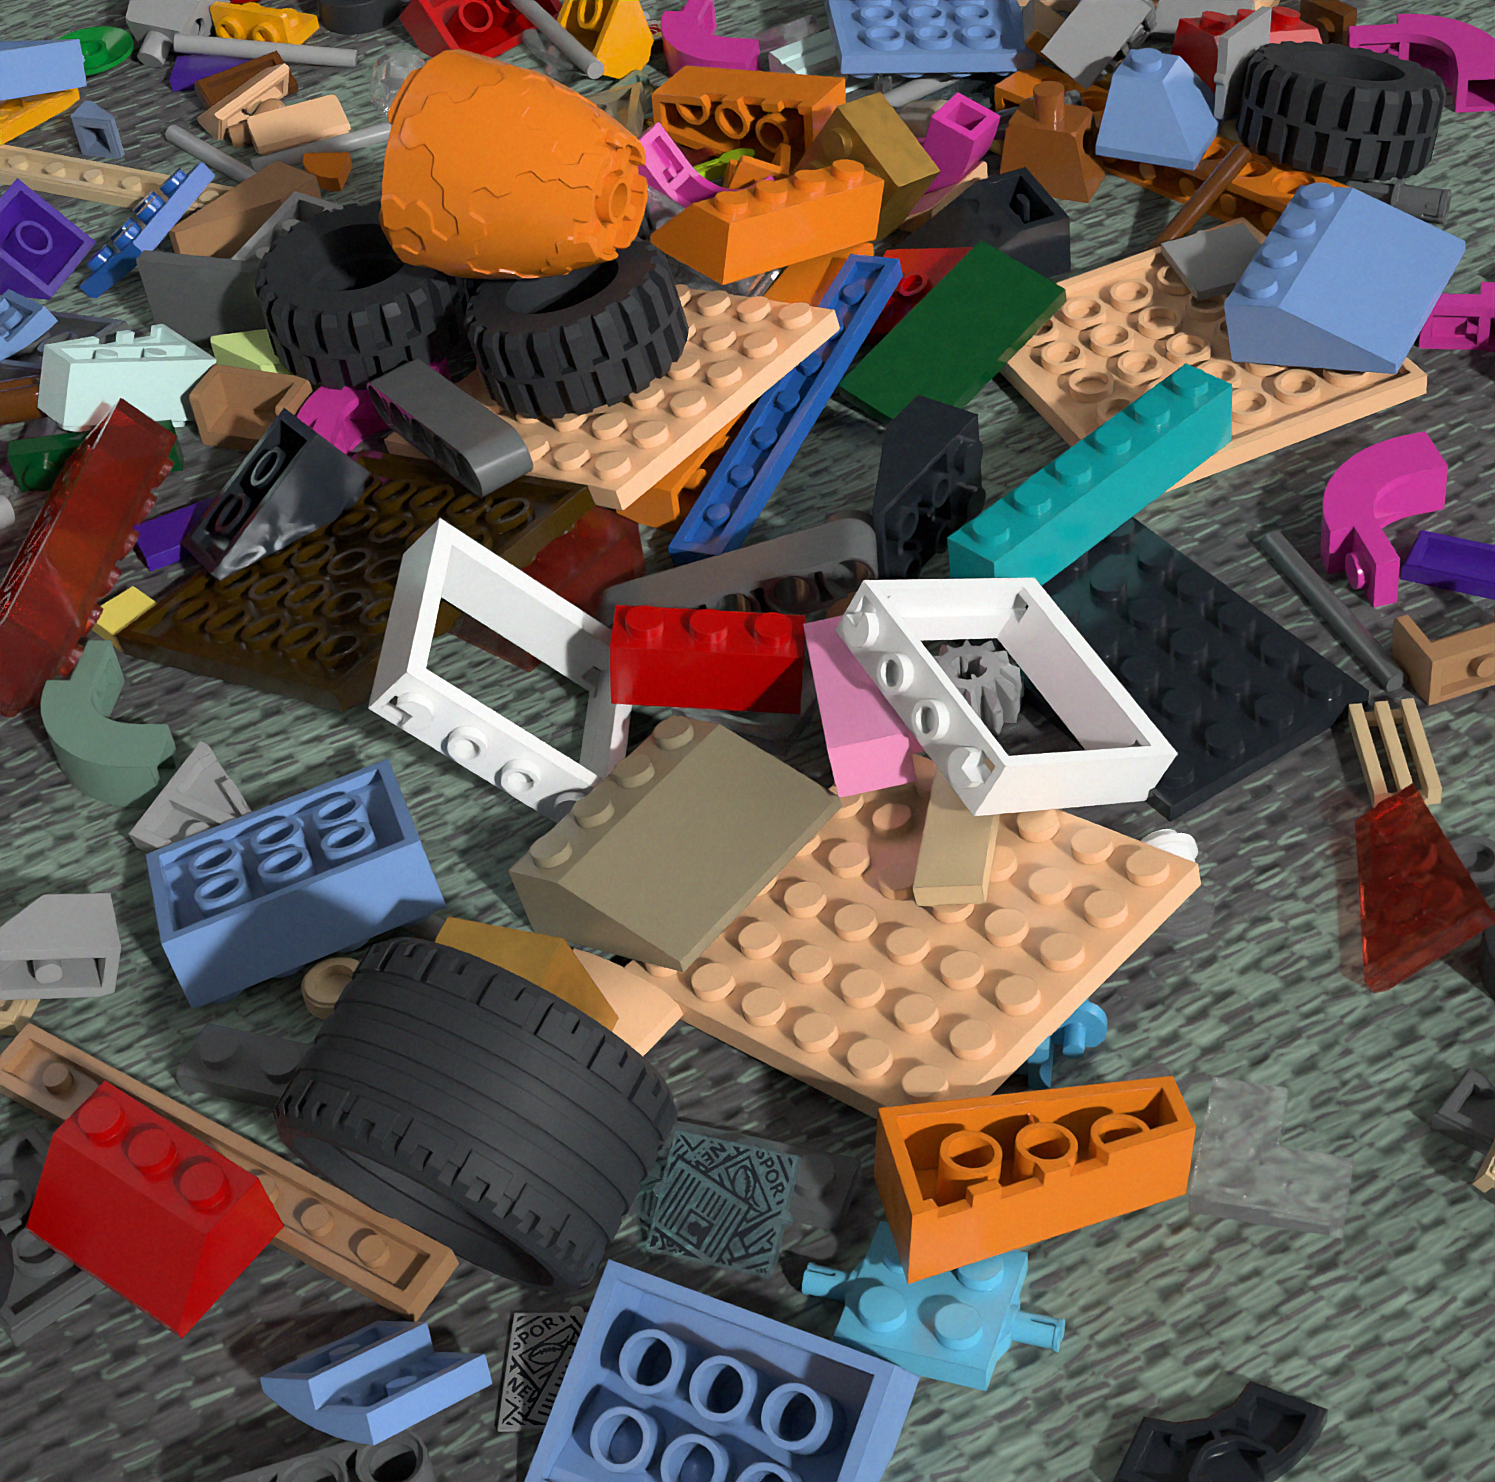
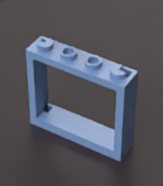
M80 40L0 41V101L87 86L83 64L85 59L81 52Z

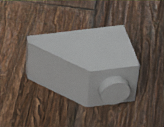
M111 893L43 894L0 927V1000L100 997L114 993L121 944Z

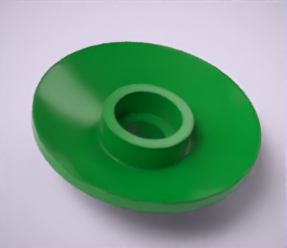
M111 26L84 28L59 38L80 40L81 52L85 59V62H83L85 76L99 75L119 65L130 56L134 49L131 35L123 29Z

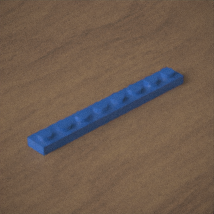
M858 254L849 255L818 305L819 308L835 310L840 330L763 393L668 546L673 564L683 566L731 552L741 547L903 277L899 259Z

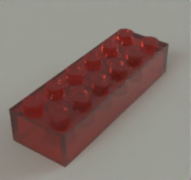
M123 398L116 402L67 458L0 584V714L4 717L14 718L28 703L37 707L41 703L46 681L55 680L54 675L56 673L66 677L75 667L84 651V647L77 643L80 636L84 638L92 630L103 612V608L96 603L99 597L103 599L111 591L122 573V570L115 566L117 560L122 561L128 555L139 538L140 532L133 527L135 523L139 525L146 518L156 503L157 496L151 493L152 488L157 489L162 484L174 465V461L168 458V455L178 436Z

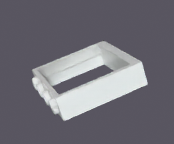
M441 518L403 554L368 709L558 824L572 810L578 800L587 796L613 771L615 765L625 758L632 705L611 704L610 640L612 630ZM441 597L589 691L579 764L426 669ZM395 695L398 697L396 706L389 702Z
M1035 578L863 580L835 629L973 816L1145 801L1149 790L1156 786L1178 754ZM997 638L1085 750L1008 756L921 641ZM987 757L995 765L992 773L984 764Z

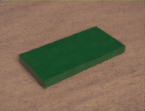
M980 240L838 384L840 396L886 426L917 395L963 409L1067 302L1066 290L983 240Z

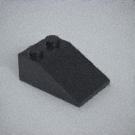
M283 408L181 544L213 576L221 581L336 520L342 510L351 508L359 500L364 490V481L371 473L287 409Z

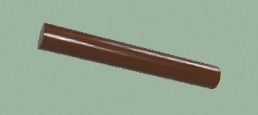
M1236 144L1146 251L1161 246V243L1184 238L1252 159L1251 152L1243 145Z

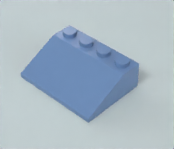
M1328 183L1300 185L1224 302L1232 361L1397 374L1466 251L1465 241L1355 188L1332 187Z
M389 759L145 854L161 944L192 1010L208 1003L219 1004L227 1002L238 996L243 989L272 977L285 978L294 975L302 970L307 963L334 952L345 953L356 950L366 944L371 937L396 927L418 925L427 920L433 912L447 907Z
M608 1259L525 1482H879L895 1451L920 1377L895 1364Z

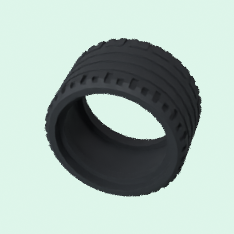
M401 937L370 946L351 976L352 981L345 986L336 1001L334 1014H330L317 1033L314 1039V1048H310L306 1052L294 1072L295 1079L287 1084L273 1109L280 1139L306 1165L342 1191L372 1210L392 1219L394 1218L449 1247L456 1256L516 1283L553 1294H565L589 1286L605 1256L604 1250L609 1249L622 1224L621 1216L628 1213L640 1190L639 1182L646 1179L659 1155L658 1151L662 1149L677 1121V1109L665 1079L639 1052L601 1023L551 992L498 965L453 947L418 938Z

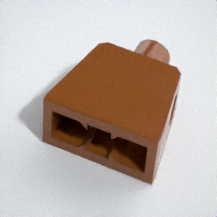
M1043 81L1036 84L1033 88V99L1022 101L1007 124L1000 174L1026 167L1052 198L1089 203L1105 178L1102 156L1096 155L1098 134L1093 112L1088 107L1065 104L1064 86L1060 82Z

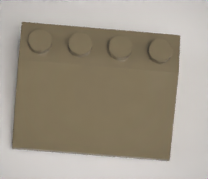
M671 715L666 720L660 722L654 728L653 733L628 757L620 760L615 765L613 771L587 796L578 800L572 810L545 836L536 840L530 850L508 872L534 933L564 938L566 942L684 973L839 811L842 804L837 794L721 724Z

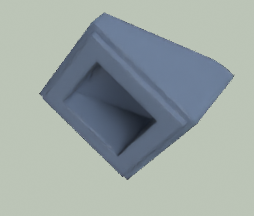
M84 101L70 116L82 155L114 159L122 158L125 153L114 116L94 102Z

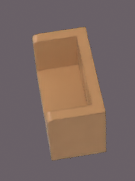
M214 364L192 390L189 399L203 444L251 452L283 408L297 417L301 407L313 394L311 383L298 376Z
M1495 611L1493 622L1430 641L1408 614L1394 618L1391 657L1408 675V681L1428 706L1495 685Z

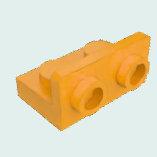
M215 1L210 6L216 35L220 38L301 45L320 28L317 15L297 12V10L292 8L276 9L264 7L255 2L238 5Z

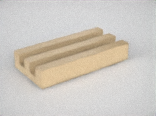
M1414 698L1401 699L1400 709L1390 710L1388 701L1375 702L1374 711L1364 712L1362 703L1349 704L1348 723L1373 810L1441 803L1442 786ZM1402 723L1422 790L1415 791L1395 724ZM1369 726L1379 727L1398 792L1388 793Z

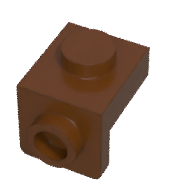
M1300 0V20L1318 28L1322 43L1342 44L1347 47L1348 26H1356L1357 9L1340 2V0Z

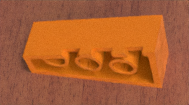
M687 65L651 93L654 124L659 122L674 142L718 158L730 150L750 148L755 151L758 160L772 163L780 144L784 143L791 146L789 177L794 176V169L836 107L846 103L845 78Z
M1155 1077L878 1108L874 1178L907 1284L1185 1195L1187 1192L1196 1125L1174 1077Z

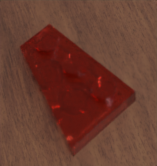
M1413 783L1393 796L1382 800L1373 809L1355 820L1364 981L1373 993L1390 990L1495 924V912L1427 802Z

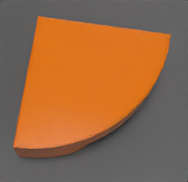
M350 152L304 153L303 155L305 172L317 177L320 188L328 191H342L353 166Z

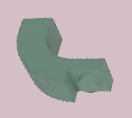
M88 640L78 663L73 665L70 670L69 680L46 681L41 697L43 724L62 772L78 790L108 804L131 808H149L182 765L168 724H132L109 719L125 679L111 640Z

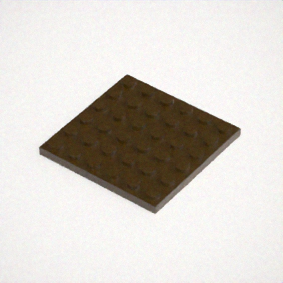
M362 449L351 459L371 474L364 481V490L359 500L351 508L342 510L336 520L221 581L204 568L115 636L125 655L344 712L361 704L373 688L403 554L439 518L517 569H522L530 565L536 559L537 553L556 537L565 535L574 529L577 524L576 521L595 506V502L588 485L523 475L480 498L432 460ZM442 597L432 639L450 631L455 624V620L465 613Z

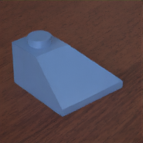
M1153 48L1131 49L1112 77L1096 142V155L1195 170L1228 119V116L1223 120L1214 118L1215 94L1180 56L1163 54Z

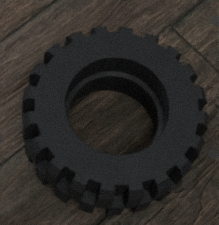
M1281 41L1280 44L1269 43L1264 47H1260L1249 58L1236 131L1241 143L1245 147H1250L1251 152L1259 156H1267L1270 161L1279 164L1291 165L1295 169L1322 173L1321 175L1333 177L1345 176L1357 180H1365L1366 178L1378 181L1391 180L1392 178L1406 179L1411 175L1416 176L1432 159L1447 95L1442 78L1436 75L1435 71L1429 68H1422L1419 63L1411 60H1402L1398 56L1388 53L1382 54L1373 52L1371 49L1352 48L1334 43L1320 44L1313 41H1303V43H1295L1293 41Z
M372 201L371 205L359 206L358 203L343 205V209L330 212L328 209L315 214L314 219L306 223L301 220L290 227L287 236L280 235L272 242L269 251L265 252L257 269L255 290L274 355L279 358V362L288 371L308 380L315 386L322 382L328 389L342 390L344 386H353L355 390H367L368 382L414 358L420 359L428 366L433 361L440 363L450 354L452 345L457 346L465 333L463 322L467 304L470 300L466 278L450 276L442 271L402 262L389 244L381 228L378 218L381 201Z
M636 236L635 240L626 249H616L618 258L571 271L568 275L536 279L484 281L477 288L476 296H471L467 304L463 325L491 399L514 415L519 413L524 418L537 419L540 415H543L548 419L563 418L565 414L576 413L579 416L592 413L594 408L606 404L610 407L623 401V397L633 392L636 394L650 387V382L653 379H661L670 371L672 362H678L683 353L689 334V326L667 258L662 254V251L646 239L642 240Z

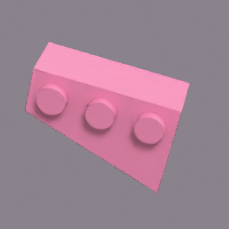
M843 615L803 624L828 755L839 798L916 782L917 778L912 754L925 752L835 631Z

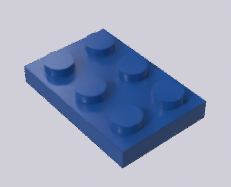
M202 161L187 174L181 168L177 169L160 186L159 189L163 194L159 196L154 190L151 191L133 209L138 218L134 221L129 217L111 234L109 238L113 241L114 246L111 248L106 244L87 262L86 266L92 272L79 287L90 298H98L137 266L136 259L144 250L153 251L216 175Z

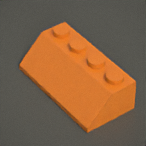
M848 159L836 160L832 166L817 170H799L795 172L794 176L777 181H759L755 187L736 192L722 191L717 193L714 198L692 203L650 235V243L669 256L721 285H725L875 240L885 180L864 170V165L857 161Z

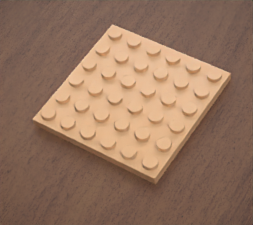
M1244 217L1205 230L1208 232L1244 223L1261 245L1267 238ZM1161 246L1056 283L1066 290L1067 302L999 371L1071 447L1185 363L1231 383V442L1166 492L1426 394L1428 376L1407 357L1397 374L1232 361L1224 310V302L1230 293L1197 301L1162 255Z
M680 284L675 286L689 326L688 338L678 362H672L670 371L661 379H653L650 382V387L638 394L633 392L623 397V401L610 407L606 404L594 408L592 413L579 416L576 413L565 414L563 418L548 419L543 415H540L537 419L524 418L519 413L514 415L491 399L478 365L476 370L460 382L454 384L516 429L526 444L533 461V470L525 475L588 485L595 505L623 511L839 331L840 327L835 310L813 307L803 302L786 303L773 301L763 296L746 297L732 295L723 290L706 291L692 289L687 285ZM395 431L384 439L389 454L431 460Z
M912 754L917 778L916 782L841 797L842 807L684 973L634 959L624 968L669 994L671 999L679 1005L683 1013L680 1020L877 1119L878 1108L991 1096L1035 1052V1049L1049 1035L1051 1036L1201 885L1198 863L1059 809L1000 814L986 903L917 906L913 884L936 765L928 758ZM833 784L828 790L838 795L836 785Z

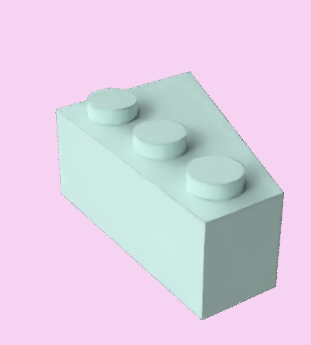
M164 324L152 325L150 336L134 338L135 332L130 330L118 331L116 342L99 344V338L91 336L46 344L43 351L37 408L54 419L60 428L73 432L90 430L91 425L117 427L170 419L174 427H183L186 421L196 420L189 396L211 367L216 364V358Z

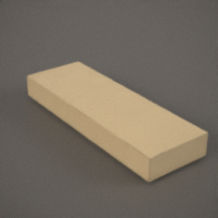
M987 757L984 764L992 773L995 765ZM937 766L935 768L913 884L917 906L986 903L1000 814L973 816Z

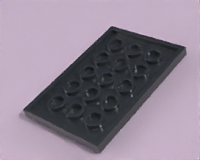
M1131 517L1042 585L1046 593L1178 753L1156 786L1149 790L1148 797L1145 800L1169 822L1348 718L1349 704L1362 703L1363 708L1368 706L1369 690L1134 517ZM997 638L967 639L971 646H981L988 641H992L996 651H1007ZM955 639L953 641L962 647L966 639ZM1020 668V676L1024 678V697L1022 699L1085 750Z

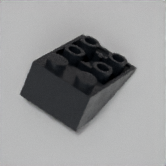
M1026 167L978 180L893 248L974 247L980 240H983L1040 275L1050 278L1071 271L1070 217Z
M917 395L886 426L872 508L873 527L877 543L878 580L918 579L922 567L936 553L942 554L948 549L947 538L958 531L967 520L971 521L981 514L986 500V492L982 488L981 459L983 456V444L979 439L978 414Z

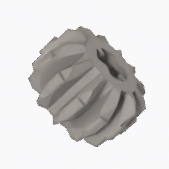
M966 639L963 646L957 648L941 644L939 655L932 657L991 734L999 737L1003 723H1017V716L1022 705V697H1024V678L1020 676V668L1017 667L1008 651H996L992 641H988L981 646H971Z

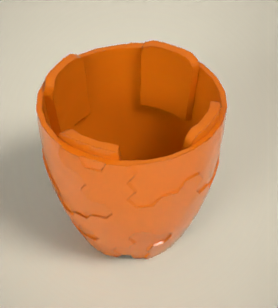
M462 49L444 50L430 59L422 68L412 70L406 77L388 111V122L392 126L384 158L381 209L378 217L389 244L402 262L442 271L447 275L462 278L489 280L548 278L568 275L571 271L618 258L616 249H626L635 240L643 220L648 199L647 179L642 175H638V165L645 166L646 164L645 149L635 135L611 115L598 108L593 102L573 89L538 71L517 67Z

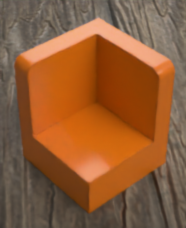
M781 143L772 163L746 155L741 156L739 161L730 159L724 172L723 187L728 189L747 188L769 175L775 181L788 178L791 146Z

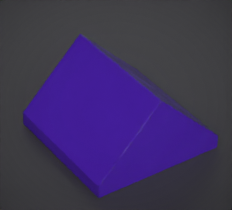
M18 178L0 197V295H3L10 289L26 298L50 300L97 242Z

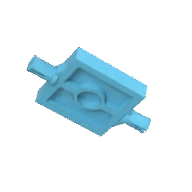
M880 1221L866 1257L852 1272L809 1262L803 1276L802 1293L804 1295H813L845 1303L844 1311L833 1335L835 1343L895 1364L915 1375L987 1391L997 1361L1010 1348L1013 1341L1059 1352L1060 1342H1062L1065 1331L1064 1318L1058 1319L1020 1310L1019 1295L1028 1270L1027 1252L1012 1250L907 1284L888 1222Z

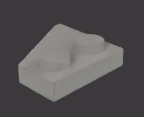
M200 741L131 830L129 836L137 848L150 853L253 811H251L235 783L228 777L218 762L210 746Z

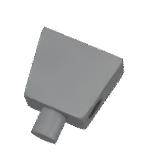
M130 0L126 13V23L138 44L141 45L137 55L138 59L146 66L162 68L169 52H174L175 33L209 36L215 28L210 6L215 1L230 3V0Z

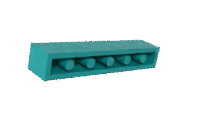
M1185 363L949 536L947 540L950 579L1035 578L1041 586L1231 442L1232 384Z

